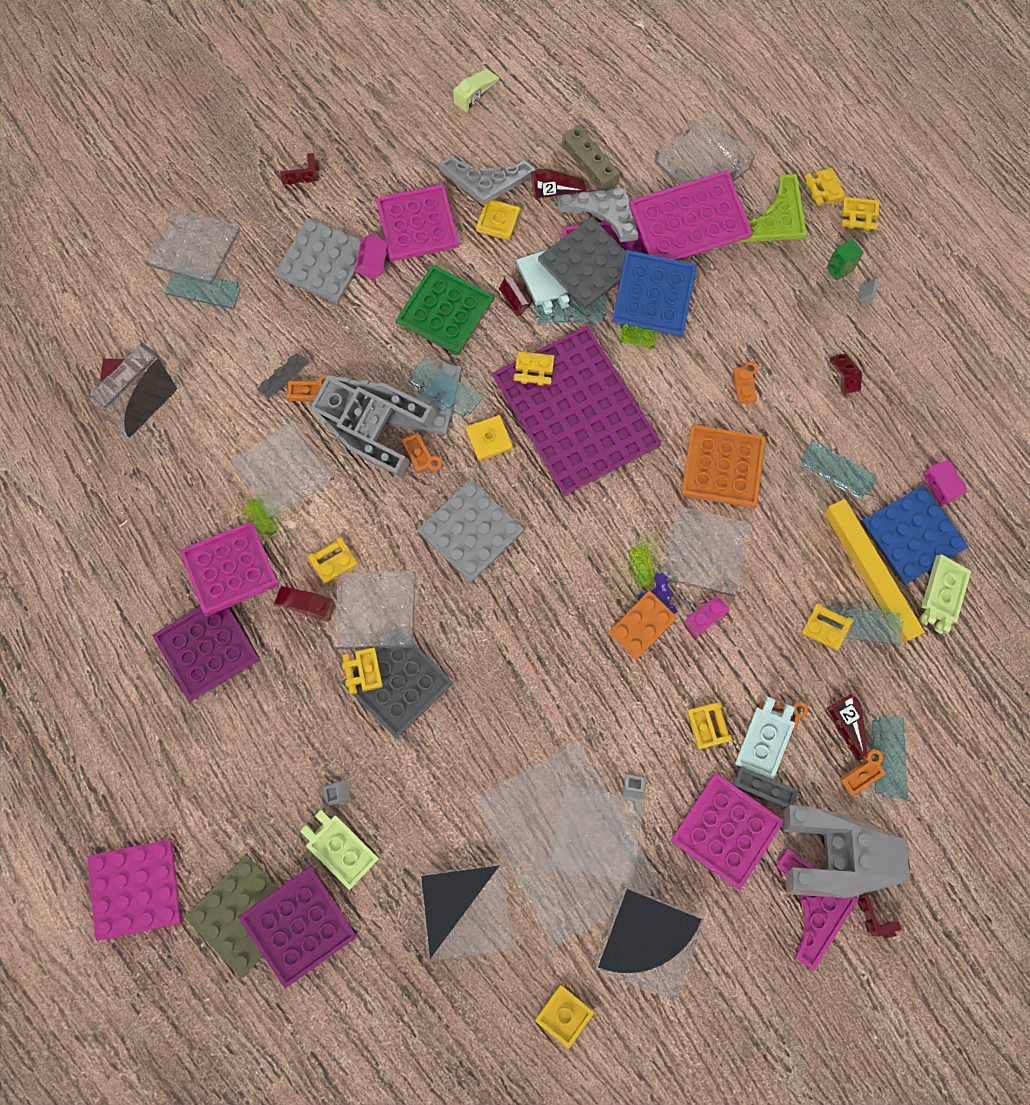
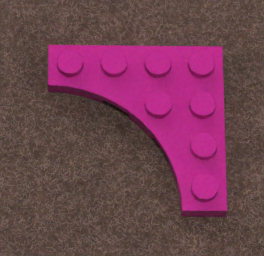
M789 849L784 851L775 865L785 876L786 872L791 868L816 869ZM798 895L803 910L804 928L799 949L794 956L809 969L815 970L857 903L858 899L856 897L835 898Z

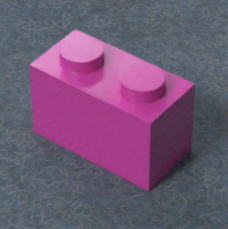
M371 234L361 239L355 272L372 280L382 275L385 268L384 259L387 256L388 251L386 249L388 243Z
M949 459L929 467L923 473L924 478L941 506L960 499L968 492L965 483L959 478L955 466L951 464Z
M717 595L687 617L684 624L694 637L697 638L723 619L730 610Z

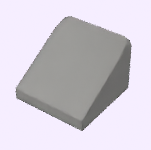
M875 278L860 286L858 301L872 302L876 295L878 279Z
M625 774L622 799L642 802L645 778Z
M347 781L323 786L326 807L351 801Z

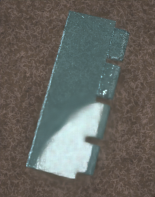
M176 269L175 275L171 274L165 291L166 295L230 309L235 308L240 293L238 282L225 280L223 285V279L211 276L207 278L206 275L191 273L190 275L188 271Z
M605 296L600 297L586 309H583L573 297H568L569 307L563 309L558 299L551 301L553 307H551L552 313L545 314L542 305L536 306L534 303L535 318H538L539 324L551 323V318H555V323H569V317H572L573 323L587 322V317H590L591 322H603V316L607 315Z
M424 359L421 360L410 374L409 383L419 390L423 387L422 392L433 399H436L439 394L440 396L437 401L449 409L454 404L455 406L452 411L463 418L467 413L471 414L483 399L481 395Z
M814 441L810 442L801 458L804 460L801 465L802 467L811 472L817 467L819 469L816 473L818 476L829 482L832 477H835L833 484L844 490L851 486L852 489L849 493L860 499L863 498L864 494L868 496L878 476Z
M827 605L828 610L843 617L854 619L846 639L901 645L904 621H900V613L886 612L885 619H881L882 611L865 610V617H862V609L845 607V613L841 614L842 607ZM822 615L821 621L840 630L844 627V625Z
M879 717V720H872V735H880V738H873V749H878L883 754V761L880 765L886 774L881 777L882 779L879 778L874 782L875 793L882 794V798L908 799L904 718Z

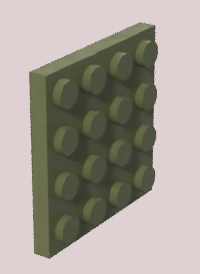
M246 855L185 916L187 921L240 978H243L263 958V955L240 922L238 916L279 887Z

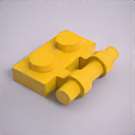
M833 168L816 172L815 178L812 177L811 173L805 175V184L811 190V197L818 206L824 204L823 199L826 200L827 204L844 199V191Z
M844 197L842 201V216L849 217V220L842 219L841 226L848 229L863 228L865 231H870V229L877 230L878 223L871 221L872 219L877 220L879 216V201ZM856 218H864V221H856Z
M518 351L516 371L522 372V374L515 373L514 381H521L522 384H527V382L538 383L539 386H543V384L551 385V377L544 376L545 374L552 375L554 355ZM528 373H537L539 376L528 375Z
M375 647L356 651V660L351 661L350 654L342 656V669L345 670L347 679L345 684L349 689L350 695L357 693L356 686L359 684L362 685L363 692L383 687ZM358 667L360 677L354 678L353 668Z

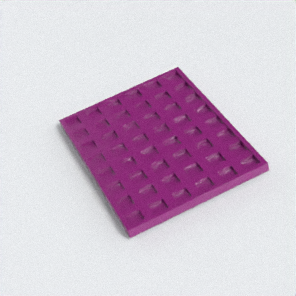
M588 326L533 352L554 355L552 375L545 374L544 376L551 377V385L543 384V386H539L538 383L527 382V384H522L521 381H514L515 373L522 374V372L516 371V361L492 373L493 379L564 497L653 451L662 444ZM528 373V375L539 376L537 373Z

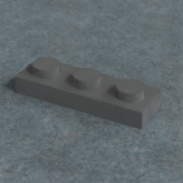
M297 353L292 355L282 367L277 368L274 374L269 379L264 380L256 390L260 395L269 399L308 364L307 360Z
M741 766L733 783L736 788L783 808L793 805L798 790Z

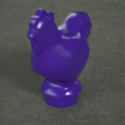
M656 573L653 578L656 581V588L651 592L676 614L678 612L675 608L676 606L670 605L672 591L668 586L667 576H664L663 573ZM641 592V593L638 595V601H639L647 592Z

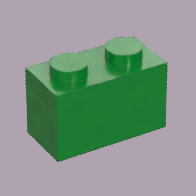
M854 239L837 247L826 267L829 274L836 280L853 272L864 253Z

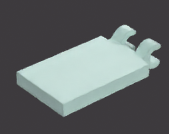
M545 251L517 259L516 265L536 306L542 305L545 314L552 313L551 307L553 305L551 301L558 299L562 309L569 307V298L567 296L569 293L538 261V256Z
M766 696L763 708L756 707L735 764L774 780L795 722L790 721L795 707L785 704L782 714L772 710L775 699Z

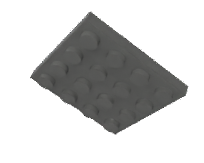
M591 217L538 256V261L583 309H586L619 284L625 250Z
M399 628L376 649L383 687L363 692L362 685L359 684L356 686L357 693L352 694L396 739L454 684ZM357 667L353 671L354 678L360 677L359 670ZM345 680L342 681V685L349 691L348 687H346Z

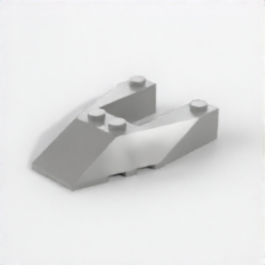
M327 376L310 407L315 415L349 450L401 478L408 468L410 461L405 456L375 442L390 413L393 411L427 429L437 414L432 406L385 383H373L365 380L357 381Z
M789 805L783 811L784 832L823 834L826 857V870L791 868L786 872L787 894L852 898L910 881L906 839L846 815L810 806Z

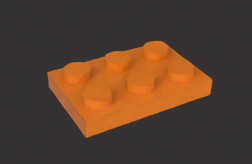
M649 590L609 633L637 660L678 617Z

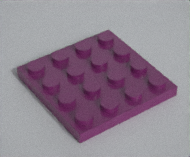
M201 607L152 635L189 702L194 701L260 661L229 607L206 617Z
M311 866L238 916L240 922L284 989L357 937Z

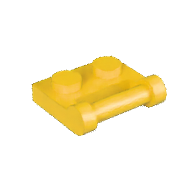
M341 536L320 551L307 555L325 585L358 566ZM341 548L342 552L319 565L317 562L319 559Z
M817 603L802 634L839 651L854 619L843 617ZM821 614L844 625V627L840 630L817 618Z
M721 702L687 710L698 750L733 741L725 724ZM711 711H714L721 734L720 738L716 737L709 714Z

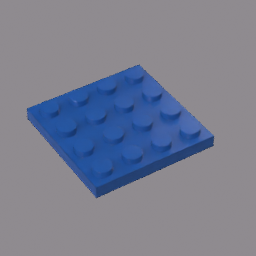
M626 250L612 323L682 337L684 335L697 265Z
M925 485L860 522L903 585L930 571L933 568L936 555L942 554L950 559L969 547Z

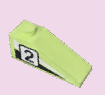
M485 69L464 79L453 90L454 104L468 112L499 81V77Z

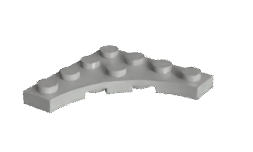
M453 156L439 163V169L482 205L489 203L530 179L531 171H536L526 161L506 167V170L494 171V168L472 169L469 168L468 164L457 160Z
M625 188L557 196L559 213H582L583 211L592 213L593 217L603 222L606 220L612 225V229L616 232L620 242L638 240V232L628 205L629 200Z
M443 363L442 370L436 381L424 393L415 397V399L432 406L437 412L428 429L393 411L390 413L385 425L447 436L461 375V366Z

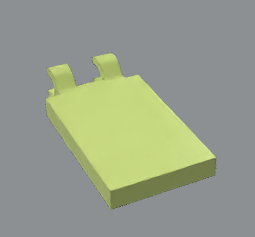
M942 554L936 555L921 606L926 611L921 615L919 622L926 626L928 622L934 624L937 618L940 621L936 624L935 631L940 634L943 633V630L949 633L951 624L958 621L971 571Z
M320 810L315 817L323 825L315 833L308 825H305L300 832L310 841L306 847L350 890L379 858L336 815L330 819Z

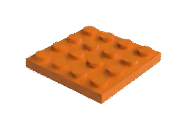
M692 424L681 496L756 508L766 436Z

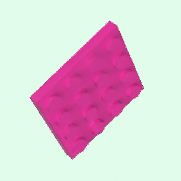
M444 184L376 198L385 241L388 243L387 249L390 262L459 248V241Z
M252 521L179 550L205 617L279 586Z
M714 773L670 842L733 887L741 890L784 820Z
M171 839L87 856L96 941L182 923Z

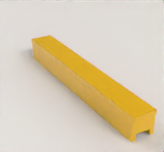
M843 499L828 506L824 513L901 644L925 633L847 501Z

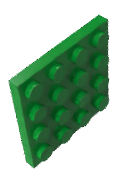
M432 264L397 317L396 324L459 355L493 302L494 295Z

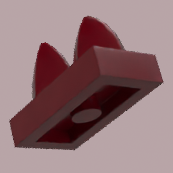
M511 276L504 277L499 290L514 314L520 316L531 305L532 298L521 293L526 287L525 283L513 281Z

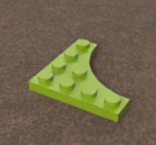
M797 174L779 176L778 195L774 204L760 218L748 221L753 234L752 237L735 243L806 238L807 233Z

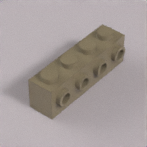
M578 125L562 135L563 148L598 190H609L619 184V169L610 162L606 154H603L599 145L593 142L586 130H583Z

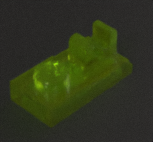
M625 324L622 325L619 342L654 349L658 331L641 329L637 326L631 327Z
M251 498L247 500V506L241 511L244 515L252 512L251 516L246 519L247 522L256 521V527L262 534L265 533L270 536L275 534L277 530L259 501Z
M648 545L629 549L628 553L637 587L655 583L656 581L653 580L655 572Z

